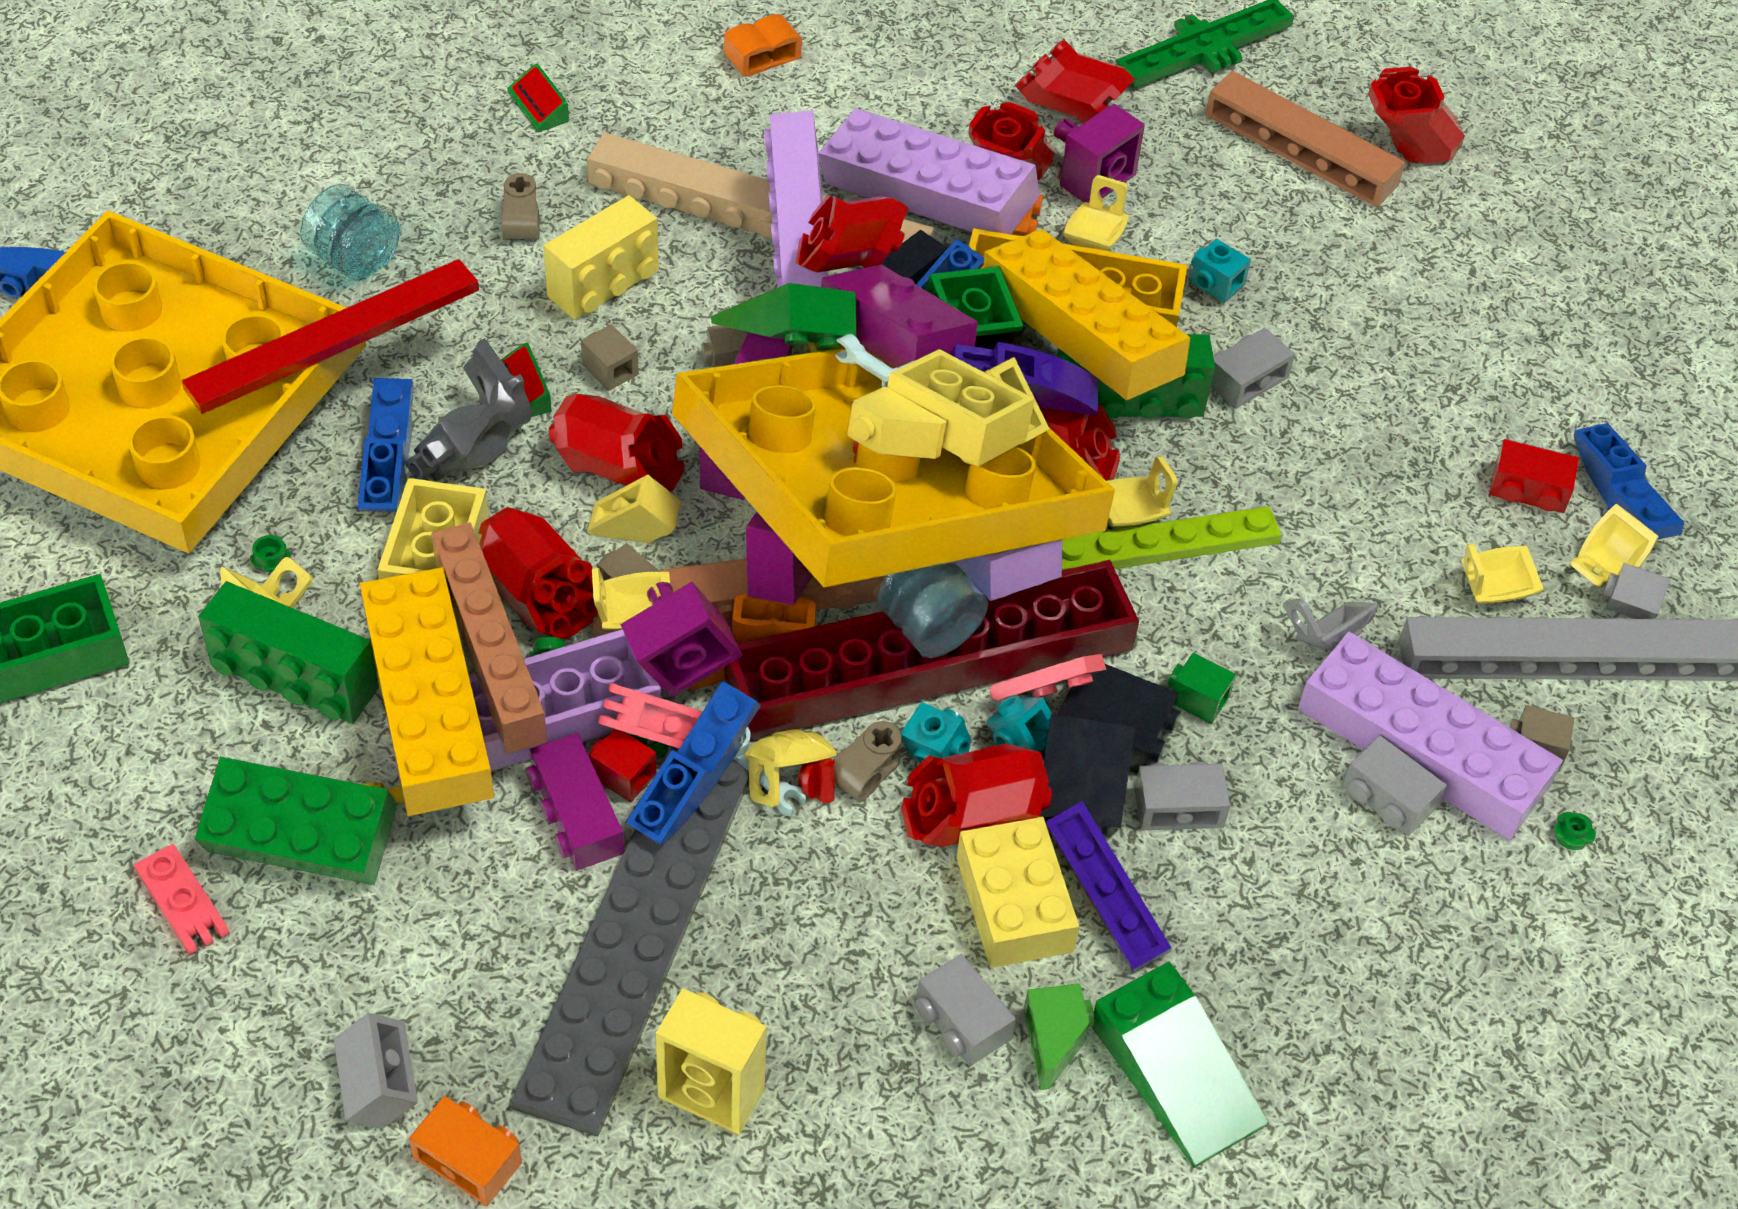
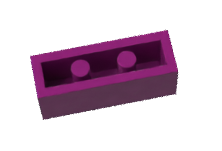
M575 733L530 748L531 766L526 767L527 778L533 792L540 790L544 800L540 801V805L547 824L555 823L559 833L555 834V840L562 858L570 857L577 871L623 855V830L579 734Z

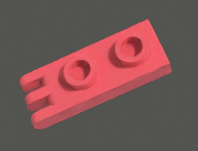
M1102 654L1083 656L993 684L990 688V694L995 700L1006 699L1015 695L1022 696L1033 693L1034 698H1041L1058 693L1056 685L1068 682L1069 688L1093 682L1091 674L1106 670Z
M610 683L608 691L615 695H623V700L620 704L605 699L603 707L617 711V719L600 715L598 724L680 748L703 711Z
M174 843L133 864L139 878L189 956L197 952L196 944L191 938L196 934L205 947L214 943L208 931L209 927L214 926L215 931L221 938L230 934L224 920Z

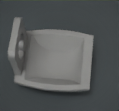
M1288 599L1283 602V606L1298 634L1296 638L1326 650H1331L1334 646L1338 645L1348 632L1356 636L1362 633L1361 630L1373 620L1377 610L1376 603L1347 602L1318 621H1315L1304 600ZM1297 611L1304 617L1307 626L1300 620Z

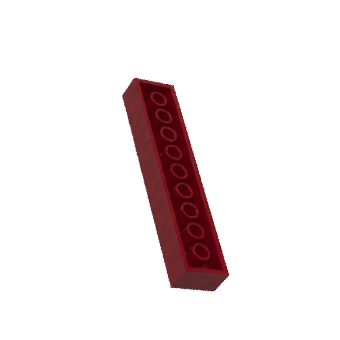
M1105 560L1062 570V577L992 601L978 589L740 643L738 646L743 656L725 666V679L727 684L756 700L761 705L748 725L751 735L750 740L770 736L776 732L809 727L1012 679L1083 656L1102 654L1105 657L1131 651L1134 648L1139 619L1111 560Z

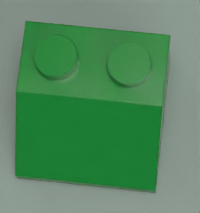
M999 266L929 275L924 290L978 322L976 336L1022 331L1023 323Z

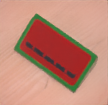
M539 64L531 66L507 88L510 96L538 133L569 122L566 99Z
M524 343L500 360L511 375L517 376L521 374L523 377L524 391L531 406V417L552 412L551 396L529 343Z

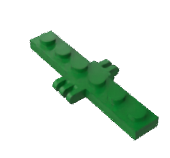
M1266 0L1212 22L1206 19L1200 21L1194 14H1190L1185 19L1180 18L1174 21L1177 36L1118 58L1115 65L1124 67L1134 78L1130 84L1133 89L1198 63H1202L1211 73H1216L1221 68L1226 69L1231 64L1236 65L1242 62V55L1236 48L1291 27L1294 15L1278 0Z

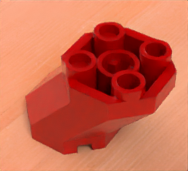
M1063 38L1050 50L1049 53L1052 56L1049 57L1045 53L1031 67L1034 73H1026L1015 84V87L1029 102L1075 116L1084 124L1107 108L1106 105L1112 100L1115 101L1132 83L1134 78L1122 66L1077 53Z
M1411 66L1385 68L1380 73L1379 79L1377 81L1375 79L1371 83L1368 96L1376 114L1390 129L1389 133L1397 152L1403 154L1404 159L1411 163L1420 162L1426 164L1449 162V160H1452L1456 156V152L1461 148L1465 135L1457 117L1444 103L1445 96L1437 79L1428 75L1426 80L1418 76L1419 70Z
M1011 102L1000 103V109L990 110L991 105L981 107L969 123L968 135L973 145L1036 165L1037 179L1040 180L1053 163L1054 152L1045 136L1043 126L1039 127L1038 116L1035 111Z
M827 195L811 215L808 223L813 225L810 235L803 233L798 244L795 264L816 273L854 266L867 268L883 265L889 252L895 253L903 242L905 234L900 229L906 217L908 207L900 201L887 196L843 201L837 197Z
M574 394L565 397L553 416L554 423L549 427V439L575 474L594 473L624 486L649 475L670 492L674 490L685 471L684 460L678 461L677 450L683 449L682 438L667 415L652 416L650 413H641L600 396Z
M1098 405L1096 416L1039 407L1048 427L1105 481L1115 479L1120 462L1119 448L1112 450L1111 439L1117 438L1116 427L1102 405Z
M507 506L481 522L478 534L482 536L479 545L496 589L530 629L557 638L568 639L593 622L594 617L598 615L593 597V567L591 563L582 560L543 517Z
M1005 743L944 758L928 755L909 774L907 786L913 787L911 798H903L901 806L907 836L914 840H920L927 845L944 847L959 843L961 831L1040 817L1041 810L1048 808L1052 798V791L1048 786L1049 780L1041 753Z

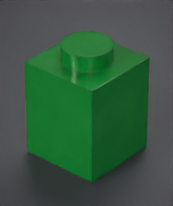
M1192 653L1184 666L1179 663L1176 665L1169 677L1168 685L1172 687L1173 691L1179 693L1176 702L1177 707L1213 724L1231 696L1236 674Z

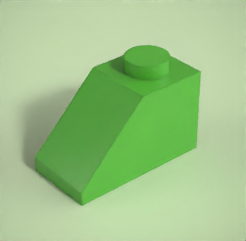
M1080 983L1027 989L1023 1011L1041 1090L1052 1087L1084 1045L1088 1027L1094 1025L1093 1006L1090 999L1084 1000Z

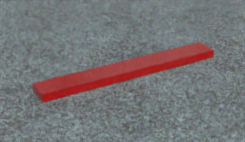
M460 259L454 260L181 380L183 389L199 412L204 414L479 291V282Z

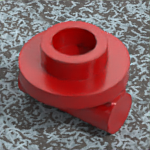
M827 758L802 765L798 776V785L802 788L806 798H817L822 803H830L835 800V761L833 759Z

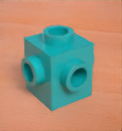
M1216 238L1207 247L1199 248L1191 260L1193 269L1190 282L1225 303L1245 285L1251 259Z
M1015 695L1003 700L997 706L998 711L986 721L993 733V740L996 746L1008 743L1041 752L1046 746L1049 719L1052 712L1044 698H1020Z
M924 702L919 704L901 731V739L908 753L919 764L928 755L944 758L969 752L972 741L965 726V720L960 714L948 708L942 711Z

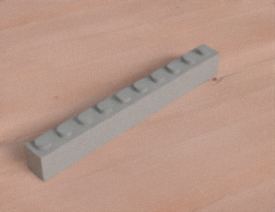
M1468 616L1407 617L1399 638L1403 664L1430 679L1738 681V618L1730 620H1704L1702 618L1626 619L1617 617L1613 619H1587L1585 617L1508 618L1499 616L1495 618H1472Z

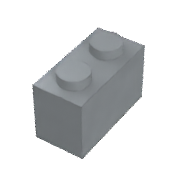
M1266 328L1252 335H1246L1237 344L1225 351L1220 350L1213 355L1215 370L1211 388L1234 409H1237L1288 379L1295 353Z
M1380 735L1350 763L1342 786L1348 790V793L1354 800L1359 803H1365L1380 814L1388 826L1399 829L1409 836L1438 808L1447 784Z
M1195 762L1190 765L1154 763L1149 766H1139L1134 790L1141 830L1224 828L1230 809V801L1223 764Z
M962 953L919 979L915 1005L920 1016L928 1024L934 1022L942 1032L943 1042L949 1052L955 1057L961 1056L969 1067L1012 1040L1016 1018Z
M368 1012L333 1039L345 1121L375 1128H384L418 1103L404 1021Z

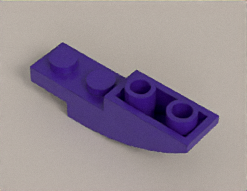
M997 342L993 350L955 344L951 351L952 356L983 372L1015 357L1039 407L1096 416L1098 413V378L1068 361L1037 350Z

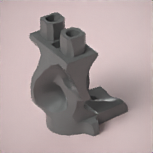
M485 338L476 344L473 350V357L463 367L479 394L480 405H466L450 411L415 447L414 452L416 454L405 462L415 479L422 480L431 475L434 481H438L446 474L455 470L481 468L490 464L506 450L514 432L531 421L532 411L524 391L523 377L521 374L517 376L510 374Z

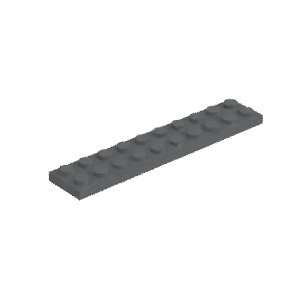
M672 746L671 750L678 752L679 748ZM732 760L704 801L663 846L640 831L634 830L511 1101L512 1109L599 1137L749 784L748 769H745L736 760Z

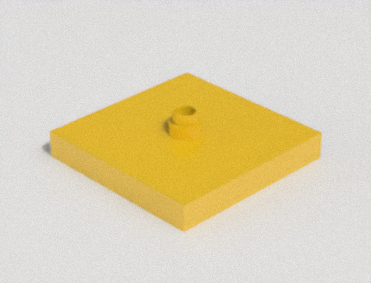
M107 210L0 318V471L189 554L366 347V341L201 414L184 391L181 380L347 307Z
M845 348L679 372L676 374L672 415L823 588L1106 531L1115 489L1050 428L1028 442L1013 447L979 467L965 463L961 457L944 448L941 449L940 457L932 459L877 454L860 443L856 463H854L855 453L853 452V444L855 440L847 436L852 403L854 400L882 388V380L857 364L852 365L840 362L835 355L846 350ZM865 349L866 352H868L878 360L882 361L883 363L894 369L893 366L889 365L888 363H886L885 361H883L882 359L878 358L877 356H875L874 354Z

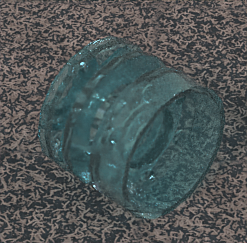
M337 184L328 187L318 194L309 205L302 219L300 235L302 243L309 251L322 260L330 262L335 269L341 271L349 279L362 281L371 277L390 261L398 246L400 228L399 222L391 213L383 210L379 205L371 203L366 196L351 186Z
M955 562L888 574L877 593V604L881 610L890 617L896 627L902 628L903 634L923 657L928 658L942 656L961 645L980 626L988 609V600L969 577L962 576V571Z

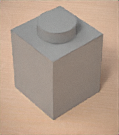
M1624 563L1618 574L1611 572L1603 591V595L1609 596L1605 609L1634 619L1656 618L1670 578Z

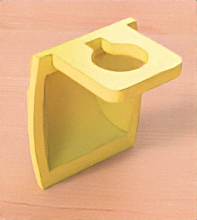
M1101 175L1095 176L1092 182L1090 202H1084L1071 215L1063 236L1075 246L1104 251L1109 250L1122 236L1128 222L1129 215L1124 213L1128 189L1127 184ZM1103 187H1109L1117 194V201L1111 203L1110 207L1104 206V200L1100 196V189Z
M1163 456L1155 457L1149 477H1129L1107 481L1115 489L1108 519L1110 527L1123 526L1127 528L1140 526V524L1163 519L1171 515L1169 505L1177 486V478ZM1160 472L1163 473L1166 481L1164 492L1159 491Z
M1615 504L1597 522L1586 538L1577 558H1573L1569 564L1593 584L1599 587L1605 586L1610 573L1618 574L1624 563L1640 568L1652 551L1659 536L1621 506Z
M1474 543L1467 544L1465 558L1461 559V563L1476 603L1512 601L1540 593L1544 590L1527 546L1502 547L1477 553Z
M289 557L281 560L263 585L225 567L220 569L222 585L225 581H228L291 608L294 607L313 581V577ZM294 572L297 576L295 589L289 593H283L280 598L277 597L276 594L280 590L279 583L285 573Z
M592 568L593 597L602 622V629L610 631L621 630L620 624L652 606L647 597V591L650 587H653L657 596H661L656 584L660 582L670 583V573L641 572L604 581L600 569Z
M798 729L776 732L770 737L756 741L744 754V758L749 759L751 800L770 807L778 806L780 804L779 767L837 756L836 750L821 735L812 731L804 732ZM763 770L769 781L768 794L762 791L759 782L760 774Z

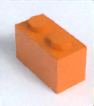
M445 1095L409 1137L414 1159L485 1206L491 1203L522 1164L519 1140L510 1130L501 1125H497L494 1128L482 1120L480 1113L473 1106L464 1101H460L457 1104Z

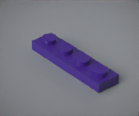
M1083 801L1045 822L1047 830L1133 973L1170 953L1172 950L1170 944Z

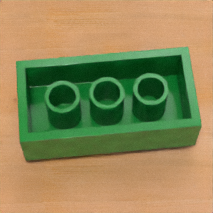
M1187 334L1190 337L1184 376L1129 400H1125L1098 379V405L1104 407L1110 418L1145 417L1151 419L1156 417H1181L1190 419L1193 417H1204L1215 370L1210 334ZM1058 348V358L1068 361L1086 370L1079 363H1077L1075 360H1073L1071 357H1069L1066 353H1064L1062 350Z
M101 573L0 602V703L130 664Z
M225 581L198 616L210 664L216 671L226 676L234 674L244 678L259 690L265 691L270 689L282 694L292 704L298 706L306 704L318 709L322 715L330 720L337 721L342 719L354 724L379 689L370 639L243 587Z
M220 756L195 840L209 853L375 885L397 808V802L388 789Z

